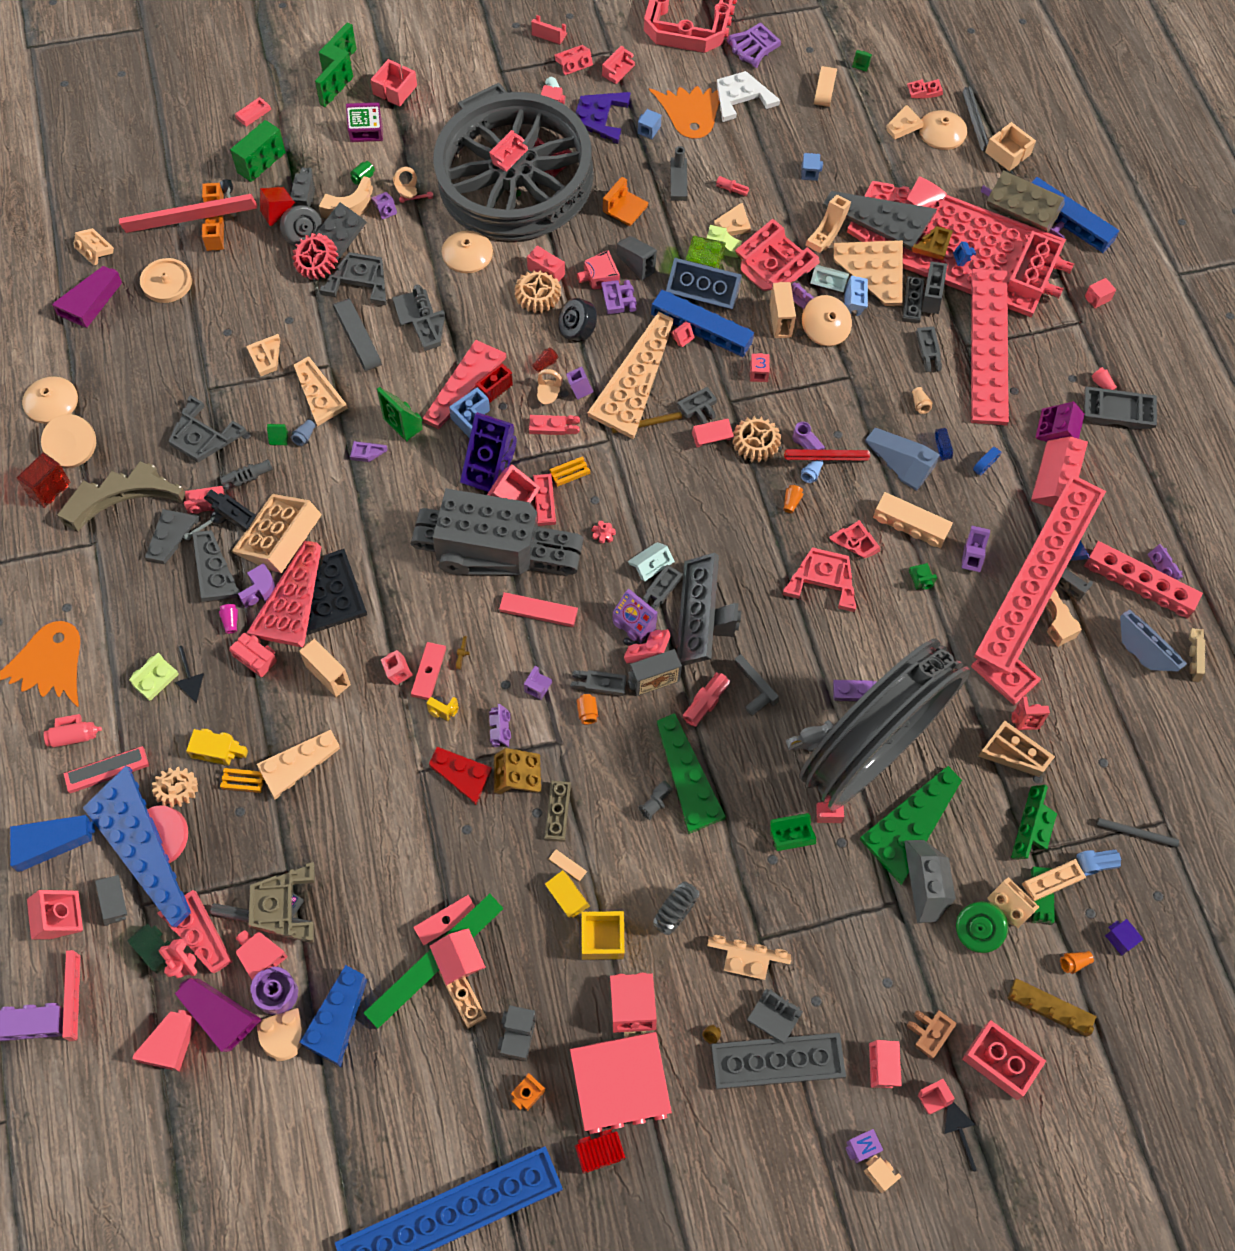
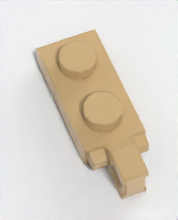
M1192 628L1189 635V640L1192 642L1189 656L1192 657L1189 673L1192 674V681L1199 682L1205 674L1204 629Z

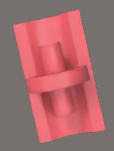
M183 939L173 940L169 946H161L159 953L166 961L167 966L164 973L168 977L175 976L176 978H181L185 975L195 976L197 973L194 967L197 959L193 954L183 952L186 947Z

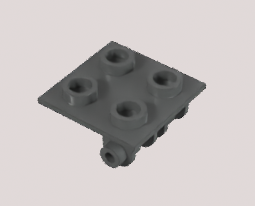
M418 284L414 285L412 293L392 297L401 325L412 323L414 319L433 314L426 289L423 290Z
M766 988L747 1021L784 1044L803 1011L800 1010L799 1006L797 1007L789 1003L788 999L787 1001L784 1000L783 996L779 997L772 989L768 990Z

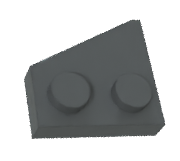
M444 310L412 320L413 327L424 351L441 346L445 319Z

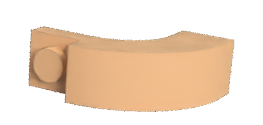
M364 176L357 190L349 196L335 197L325 194L319 205L321 218L327 219L339 202L357 215L363 214L372 204L370 195L372 194L373 186H371L370 178Z
M836 195L829 202L821 224L806 242L807 247L821 253L823 249L826 250L830 246L846 218L851 201Z

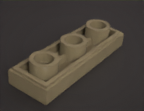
M551 780L545 840L565 842L571 782ZM557 808L561 809L560 812H555L554 810Z

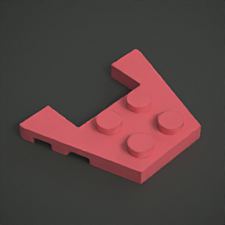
M812 547L789 584L784 588L783 595L799 599L803 582L842 591L838 608L855 612L856 603L849 556Z

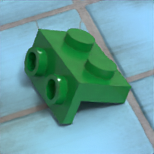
M809 813L772 819L770 821V835L776 851L816 844V836L811 826V816Z

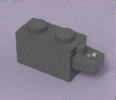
M304 167L301 168L299 174L295 173L291 197L295 202L293 206L304 205L311 207L315 192L312 168Z

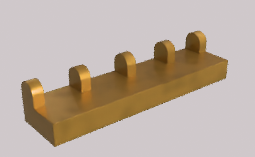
M1017 978L1014 980L1007 998L1008 1000L1086 1037L1093 1033L1095 1015Z

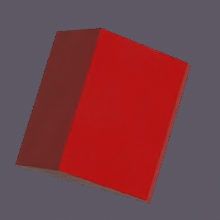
M284 187L260 188V212L272 227L282 217L283 213L295 203Z

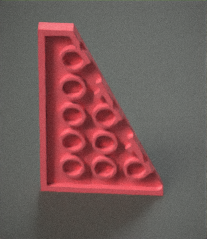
M303 542L247 631L249 636L255 635L258 639L303 648L321 546L317 542Z

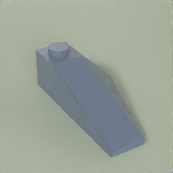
M874 428L865 440L870 448L885 460L889 469L895 471L899 480L916 491L935 468L940 454L925 445L878 428Z

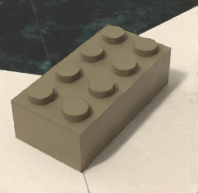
M1003 170L987 199L988 207L1049 233L1065 205V200L1060 195Z

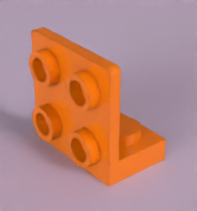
M621 177L603 197V212L628 226H631L648 207L647 201L628 192L627 179Z

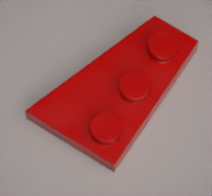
M436 747L429 762V767L477 805L492 772V767L440 747Z

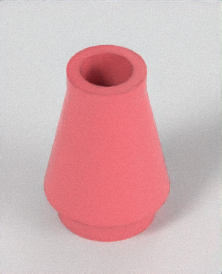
M1103 367L1091 376L1093 382L1102 389L1115 390L1117 388L1108 370H1105Z

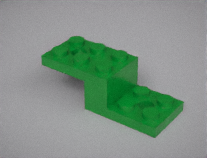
M348 22L318 52L323 73L315 80L319 103L323 107L332 102L334 97L353 78L350 56L355 53L357 48L353 25Z

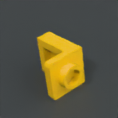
M432 697L426 702L428 712L436 718L441 717L446 721L451 716L454 717L459 709L458 701L455 697L451 699L448 705Z

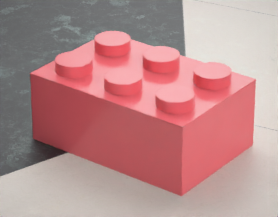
M991 1020L984 1025L962 1058L963 1061L1016 1100L1024 1097L1046 1062L1045 1059Z

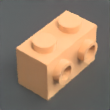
M1009 877L987 898L990 903L998 906L1003 911L1008 923L1017 928L1039 908Z

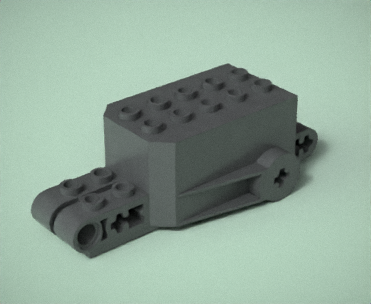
M445 488L440 510L421 508L419 510L410 544L416 549L435 552L436 560L440 561V569L450 574L520 575L527 570L568 576L577 573L584 538L577 533L538 527L537 511L530 502Z

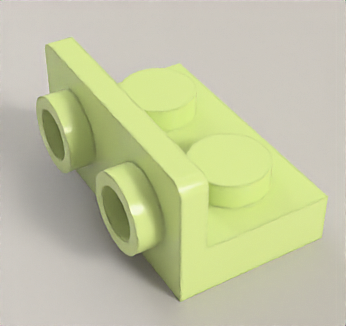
M157 653L155 656L150 657L140 670H136L129 681L135 689L151 701L179 673Z

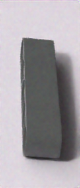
M350 298L333 304L335 313L364 371L381 366L380 357Z

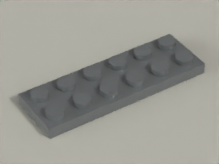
M715 552L684 561L677 656L682 666L709 660L712 656L719 555Z
M840 1033L788 1037L784 1044L775 1038L711 1044L716 1090L846 1078Z

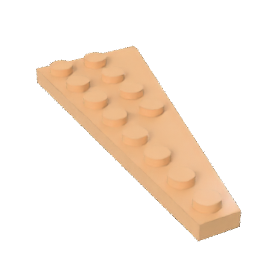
M660 312L657 313L588 411V417L616 429L631 439L635 438L674 323L673 318Z

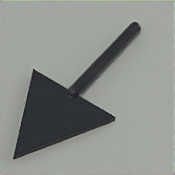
M179 646L187 678L175 683L197 704L204 673L191 677L183 646Z
M953 1102L947 1106L944 1134L959 1131L971 1168L976 1172L977 1169L963 1132V1128L974 1126L975 1124Z

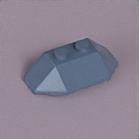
M1128 610L1120 616L1122 643L1130 653L1140 660L1143 666L1150 670L1179 671L1187 665L1181 656L1147 623L1136 616L1133 611Z

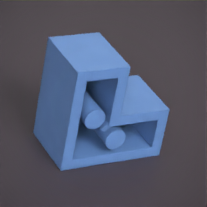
M478 387L449 407L451 420L469 438L475 413L478 412L485 415L490 411L489 398Z

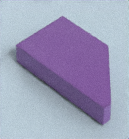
M354 441L350 458L351 460L370 462L386 452L387 445Z

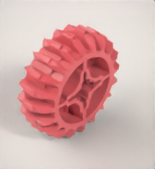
M312 233L311 237L306 235L305 240L300 239L301 243L295 244L297 249L293 250L295 254L292 256V259L295 261L293 264L297 272L301 273L303 277L319 280L320 276L325 278L326 273L331 274L330 269H335L333 264L338 263L336 259L339 256L336 252L338 249L327 236H323L320 233L317 235ZM319 246H324L326 251L320 250ZM305 262L310 263L312 267H306Z

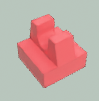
M687 322L670 332L672 338L680 347L685 346L695 338L691 325Z

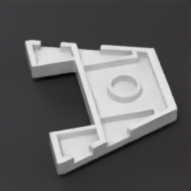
M746 71L717 79V91L723 122L736 118L737 113L732 105L759 97L766 109L780 104L779 98Z

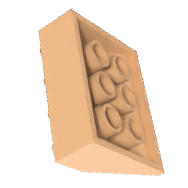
M272 494L232 552L257 565L264 563L270 571L282 573L322 514L310 500Z

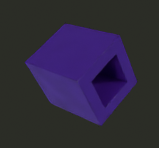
M1127 919L1122 923L1118 920L1108 927L1110 932L1105 935L1121 956L1144 940Z

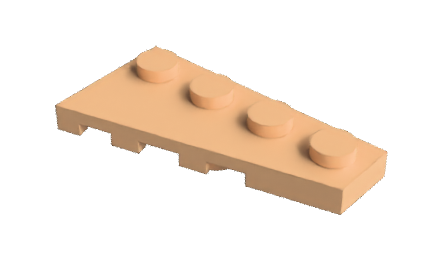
M309 356L294 364L317 426L348 409L347 404Z
M329 730L258 763L257 766L274 800H276L287 788L290 789L297 780L309 774L311 769L318 764L320 765L337 752L340 746L332 731Z

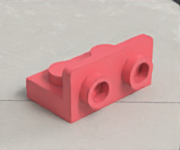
M584 45L554 55L555 61L562 65L563 74L565 75L593 65L590 49Z
M223 486L185 491L186 501H184V506L188 514L214 511L211 507L212 504L206 501L204 497L211 489L218 494H224Z
M1022 697L1019 703H1017L1014 712H1012V722L1016 725L1017 730L1040 729L1050 714L1049 706L1035 704L1029 707L1027 697Z

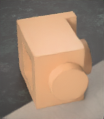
M874 1155L866 1162L868 1167L864 1172L880 1193L886 1191L901 1178L899 1173L893 1174L892 1171L894 1169L886 1159L882 1160L881 1157L878 1158Z

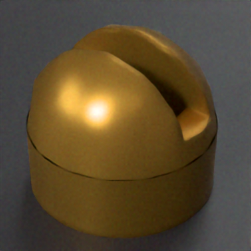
M709 1025L703 1031L702 1036L709 1044H716L721 1037V1030L719 1027H715V1025Z

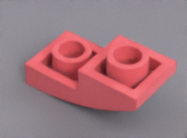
M923 79L907 83L911 98H932L943 95L939 79L924 83Z

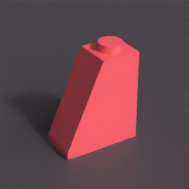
M178 1010V1013L170 1011L134 1053L132 1059L138 1063L180 1072L196 1020L188 1011Z

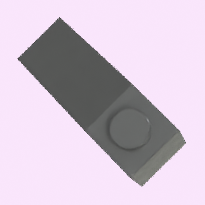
M930 261L922 312L939 314L948 264Z

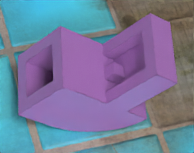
M971 526L963 550V569L981 571L985 559V548L990 535L989 529Z
M263 563L247 572L253 585L238 593L245 608L256 604L261 598L266 603L275 588L271 573Z

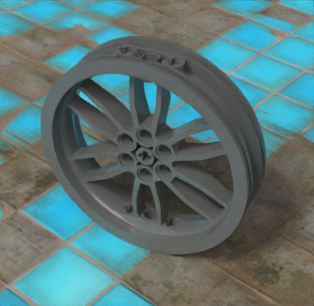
M500 93L469 104L457 112L444 126L436 141L433 154V164L440 196L449 214L469 231H475L487 238L496 240L517 241L532 239L562 227L584 206L593 185L594 172L591 141L585 125L564 104L535 93ZM514 124L512 131L519 135L522 124L533 125L532 130L523 142L528 147V151L507 172L492 163L489 153L492 150L491 148L474 141L476 136L481 135L495 147L501 140L490 131L491 129ZM541 127L550 129L564 137L563 139L550 141L533 148ZM464 146L484 159L451 168L456 155ZM570 148H575L577 151L557 156H550L552 154ZM579 163L575 176L566 186L544 172ZM478 175L456 184L451 182L452 179ZM534 182L549 187L556 193L553 197L549 198ZM495 183L486 207L474 203L461 195V193L476 191ZM525 187L540 204L514 209L517 188ZM505 190L510 191L506 210L494 209L502 193Z
M931 639L916 648L878 680L836 723L805 762L800 771L799 779L802 782H806L808 788L818 786L819 792L823 795L822 802L824 804L828 803V808L831 811L840 808L854 798L889 767L934 721L967 680L970 669L963 667L961 661L954 662L953 656L947 651L945 646H940L941 643L938 639Z

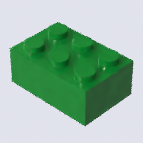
M267 120L260 123L230 149L237 173L250 182L258 178L286 153L280 129Z

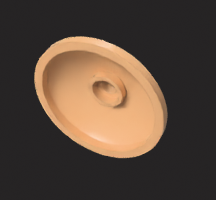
M938 110L926 114L921 119L923 127L918 129L919 135L926 144L940 150L954 149L960 146L966 139L967 126L955 113Z
M466 230L454 233L446 239L442 246V257L445 264L450 269L460 273H474L482 270L490 263L493 256V248L489 239L475 231Z
M821 295L813 298L807 303L802 313V325L805 333L813 342L821 346H836L843 342L851 331L852 319L848 308L842 301L833 296Z
M45 377L28 387L24 393L22 405L29 418L38 423L48 424L58 416L71 414L77 406L78 394L70 381L61 377Z

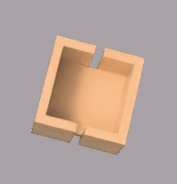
M1011 122L1001 132L999 131L989 139L985 153L1008 171H1011L1031 155L1036 140Z

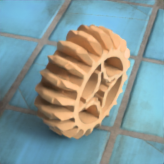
M533 270L531 274L527 272L526 276L521 275L520 279H517L515 298L522 309L527 308L528 312L533 310L534 313L537 311L543 313V310L549 312L550 307L554 308L555 304H558L561 297V286L558 279L553 278V275H548L547 272L542 273L541 270L539 272Z
M754 416L752 420L748 417L745 421L741 420L739 425L735 427L732 440L738 455H744V460L750 458L751 463L754 459L759 463L761 459L766 462L768 457L772 458L778 452L781 445V434H779V428H775V423L769 424V419L764 421L762 416L759 419H756ZM749 432L747 438L743 439V436ZM768 440H770V443L767 446H764V444Z

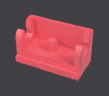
M536 15V19L531 21L533 36L560 45L567 35L565 24H562V28H557L541 22L539 15Z
M620 46L602 64V77L617 84L635 66V62L628 58V56L632 58L634 55L624 49L623 46Z
M511 130L489 152L492 163L507 172L528 151V147L523 144L525 140Z
M729 419L697 425L692 430L696 447L725 439L731 440L734 437Z
M876 1040L869 1043L871 1088L900 1087L899 1041Z

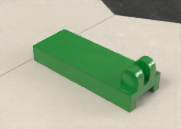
M1032 867L1031 878L1050 871L1052 868ZM1054 893L1034 901L1039 908L1031 915L1032 923L1041 922L1048 923V925L1055 923Z

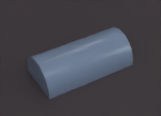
M674 258L666 292L733 309L738 296L742 275Z

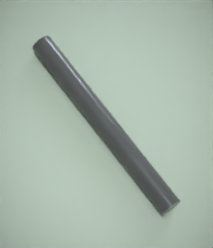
M1098 818L1096 825L1174 847L1179 845V839L1102 818Z

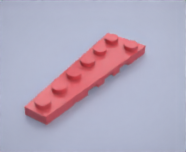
M475 340L424 415L423 422L440 429L450 418L449 407L476 388V382L505 360L506 353Z

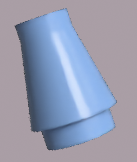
M812 460L801 470L802 480L806 483L815 482L818 479L823 461Z

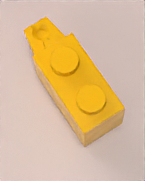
M204 728L193 730L186 750L190 758L227 766L230 765L231 759L234 760V757L246 758L248 753L247 748L240 746L239 742L234 741L230 734L223 732L216 734Z

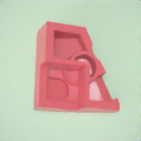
M919 176L906 200V204L933 207L938 200H944L947 193L936 184Z
M860 520L846 529L842 528L829 537L832 542L863 558H868L880 552V546L870 532L868 533Z

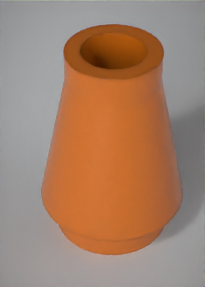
M789 485L785 493L783 511L790 514L794 513L795 508L803 497V489L801 487Z
M1090 951L1065 953L1060 958L1063 971L1071 974L1094 962Z

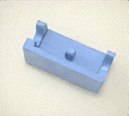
M851 275L845 286L844 304L850 314L853 310H857L856 316H859L868 307V279Z

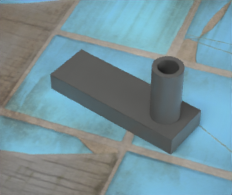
M682 146L675 148V157L670 159L671 201H687L688 197L687 158H684L685 149Z
M741 654L735 658V665L761 693L745 707L747 712L753 716L768 703L775 706L779 702V696Z

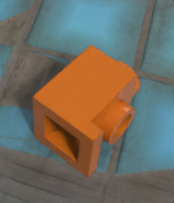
M528 1073L525 1079L511 1093L513 1097L511 1102L519 1110L524 1108L528 1111L544 1094L545 1088ZM523 1090H530V1095L524 1097L522 1095Z

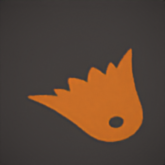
M696 86L689 94L685 89L679 87L677 96H675V94L668 90L667 95L648 88L662 104L674 127L680 134L688 138H702L711 132L720 103L717 90L712 93V89L709 88L703 94L701 89ZM697 123L699 129L692 130L690 124Z
M55 621L43 626L18 655L0 671V680L11 677L9 684H12L23 678L22 692L38 683V689L42 697L54 686L58 697L61 696L64 690L69 699L79 707L77 664L80 650V635L76 627L65 621ZM56 633H63L64 640L60 643H55L53 636Z

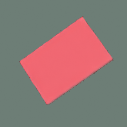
M978 659L971 665L979 675L1014 706L1041 680L1019 659L1009 675Z

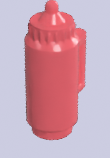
M80 714L55 718V727L44 731L45 744L47 747L52 746L54 748L86 742L96 738V733L101 731L102 727L95 726L93 722H82Z

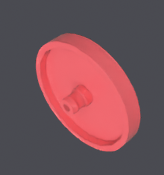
M161 805L147 809L149 816L152 817L160 835L163 850L169 857L168 862L171 863L180 856L186 846L188 826L183 815L176 809Z

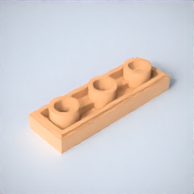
M438 971L439 974H440V976H441V978H442V980H443V982H444V979H443V977H442V975H441V972ZM466 977L446 986L467 1029L487 1019ZM460 992H466L464 997H459Z

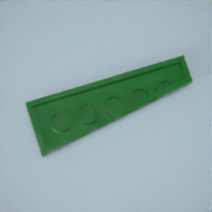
M675 713L657 720V727L666 752V758L670 766L688 833L691 834L724 820L726 816Z

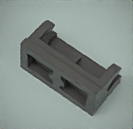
M1065 568L1057 586L1080 601L1094 582L1090 580L1089 583H1086Z
M119 875L96 880L95 883L104 925L108 926L109 924L126 920L127 910Z

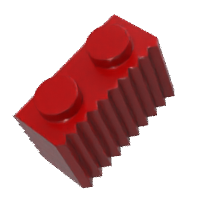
M501 363L476 382L475 387H478L489 398V403H492L494 399L502 395V392L505 393V390L513 386L512 372Z
M612 1129L600 1132V1137L591 1140V1136L578 1140L579 1144L575 1145V1150L583 1174L625 1160L626 1157L617 1131L612 1132Z

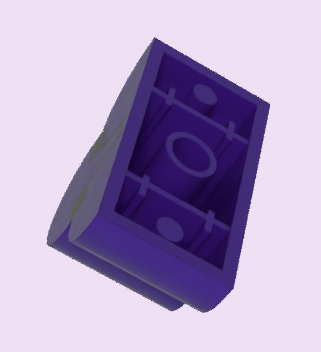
M478 412L475 413L460 483L487 492L490 491L501 472L510 465L515 452L517 438L513 435L514 425L512 423Z

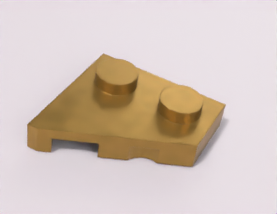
M936 226L931 230V233L926 234L922 238V241L913 245L912 252L944 260L953 230Z

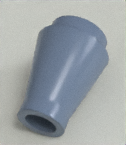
M306 420L304 424L292 432L291 439L296 445L303 446L308 443L315 428L314 422Z

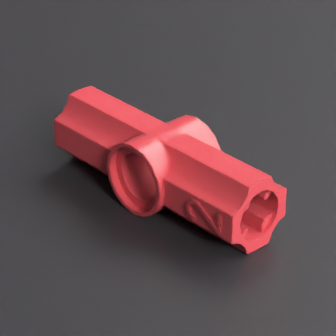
M716 672L705 688L702 687L693 700L694 702L683 714L682 718L687 724L696 727L707 712H711L719 701V697L730 684V681L724 674Z

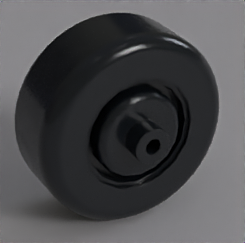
M580 298L568 300L562 307L558 319V326L562 336L577 342L587 340L596 327L597 313L593 304L587 300Z

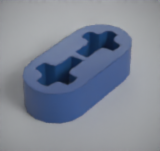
M992 447L977 462L973 471L981 476L999 458L1002 452L996 447Z

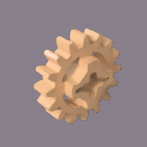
M179 767L175 771L168 768L167 773L161 771V777L156 776V782L152 783L153 796L156 797L157 803L162 801L163 806L170 804L171 808L175 804L182 807V802L190 803L189 797L195 798V792H198L197 778H194L193 772L188 773L187 768L183 771H180Z

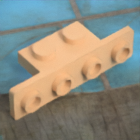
M720 935L709 936L707 946L728 950L724 965V971L765 980L769 960L786 964L791 963V954H788L783 949H775L774 951L767 949L766 946L761 944L752 946L742 940H726L725 937Z

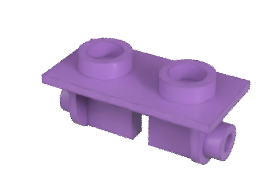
M793 283L791 285L793 301L804 310L807 303L814 297L807 293L799 283Z
M1161 544L1148 554V557L1158 571L1176 580L1183 577V572L1172 562L1167 549L1163 548Z
M498 704V708H491L489 712L490 726L497 727L490 729V743H492L493 747H499L500 743L509 747V740L511 739V732L509 730L510 713L505 707Z

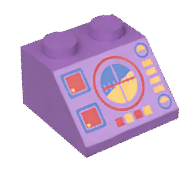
M628 589L614 609L612 621L617 628H622L626 631L630 639L636 640L641 644L650 635V632L656 629L657 611Z

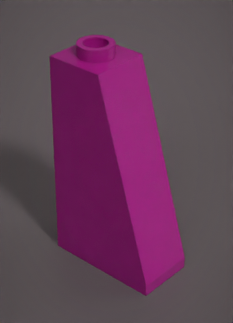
M105 266L99 268L52 304L57 315L87 328L122 284L119 273L113 268L109 269Z
M188 978L179 985L180 989L175 993L221 1052L232 1051L262 1021L258 1016L201 979Z

